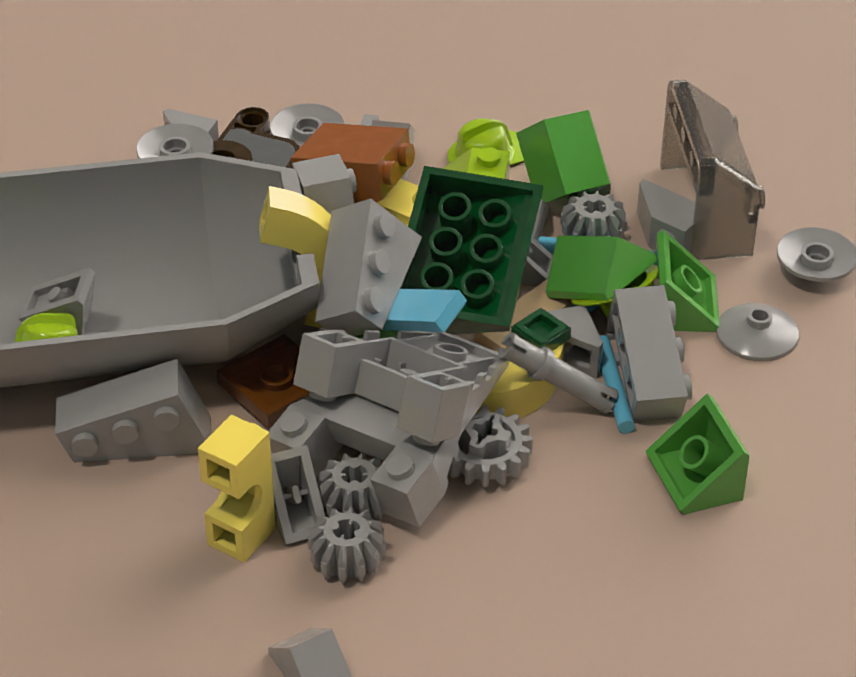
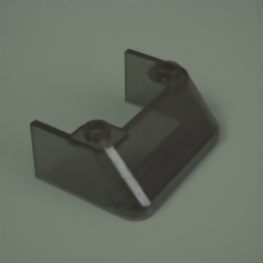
M687 80L669 81L660 167L661 170L688 168L696 191L690 253L697 260L753 256L759 209H764L765 191L762 185H757L738 134L736 115H731L727 107Z

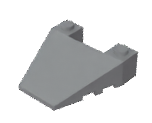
M325 330L302 334L293 384L310 391L309 396L316 400L331 402L335 401L337 396L355 393L399 412L396 428L412 434V439L417 443L436 446L439 445L440 441L456 438L461 435L509 366L510 361L500 358L496 351L447 332L398 330L396 339L393 337L379 338L380 332L378 330H365L363 338L348 335L344 330Z
M355 393L337 396L335 401L331 402L316 400L309 396L290 404L269 430L272 454L308 445L316 479L319 477L320 471L327 467L328 461L335 457L343 445L384 460L370 478L383 513L419 528L445 495L449 483L447 475L452 461H456L460 450L458 445L460 436L440 441L439 445L436 446L417 443L412 439V434L396 428L399 416L398 411Z

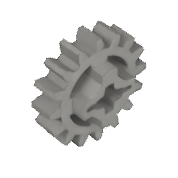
M482 405L480 412L475 413L467 428L461 433L458 442L460 450L456 461L451 463L450 476L454 478L460 474L465 475V484L467 485L471 484L474 479H481L483 487H488L490 479H496L501 485L506 484L507 474L516 478L520 477L521 467H529L530 455H532L533 437L529 436V425H519L518 414L511 415L508 418L505 417L504 408L502 407L493 413L489 412L487 405Z

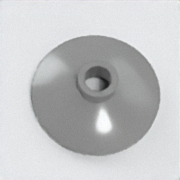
M311 103L297 104L281 110L273 117L270 124L271 135L293 140L301 147L322 123L344 124V120L337 111L330 107Z
M182 123L167 124L151 129L139 139L136 145L138 159L197 152L212 154L214 149L213 139L207 131L194 125Z
M818 227L796 229L783 236L778 244L777 257L780 264L788 272L802 279L816 282L835 281L846 277L856 267V248L854 244L842 234L829 229Z
M746 303L729 308L720 316L719 328L716 330L717 338L725 349L738 357L752 361L780 359L794 350L799 339L798 326L790 315L779 308L760 303Z

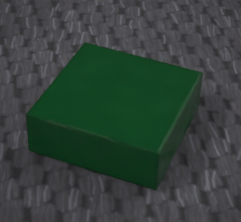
M539 308L511 326V332L538 348L547 347L553 351L571 339V327L543 308Z

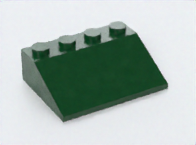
M424 166L408 227L420 235L422 239L400 289L459 290L467 302L445 331L449 334L510 331L543 193V185Z

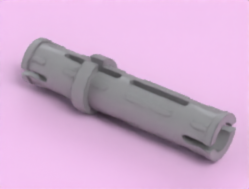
M513 332L507 334L501 343L509 348L499 347L498 356L527 370L528 376L536 381L543 379L597 408L602 413L609 412L615 403L606 398L609 396L617 399V389L605 385L556 358L554 351L549 348H538L521 339Z

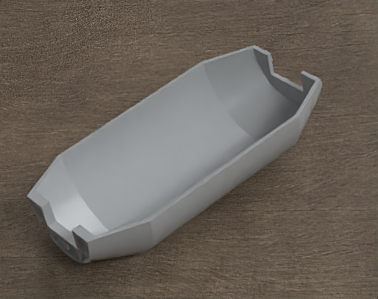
M197 152L0 173V388L132 373L175 359L179 360L182 367L227 362L315 310L319 300V279L314 254L301 255L288 248L260 243L259 220L269 186L281 188L302 195L297 169ZM86 268H90L95 272L93 305L83 335L14 342L17 328L22 323L18 320L30 286Z

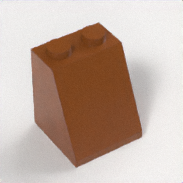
M322 123L291 157V163L340 154L346 168H352L355 174L357 191L353 193L354 204L368 199L378 202L385 198L405 172L413 165L415 148L410 143L408 128Z

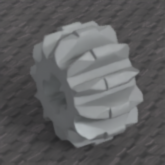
M598 190L595 194H587L581 191L579 197H569L568 203L563 206L560 225H562L564 236H610L622 238L624 237V231L627 229V218L623 202L614 201L613 194L602 196L599 195Z
M344 453L341 462L329 460L326 470L320 471L317 480L324 511H327V514L330 515L332 508H334L338 512L343 513L347 512L352 506L356 514L369 511L373 519L382 520L383 511L370 481V478L381 466L380 459L375 458L367 461L364 453L360 454L357 458H350Z
M352 506L347 512L340 513L332 508L329 517L317 516L315 528L310 529V535L308 536V549L310 550V561L313 564V569L321 570L325 580L338 576L342 585L347 578L354 577L362 582L365 573L377 574L380 561H383L384 555H386V541L384 540V529L381 526V521L373 520L369 511L356 514Z

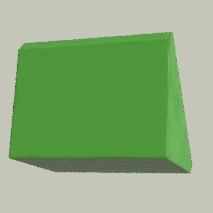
M590 110L544 119L516 133L530 183L543 185L541 200L547 204L581 194V191L587 192L611 184Z
M662 230L657 234L655 255L657 261L654 265L658 267V276L653 282L654 286L664 285L667 300L673 301L675 304L676 325L673 326L674 331L715 332L719 328L715 274L668 233Z
M557 236L545 291L548 298L608 301L613 297L615 289H623L653 265L657 258L655 253L619 237Z
M707 393L645 451L679 511L685 515L741 501L744 498L750 455L714 398Z

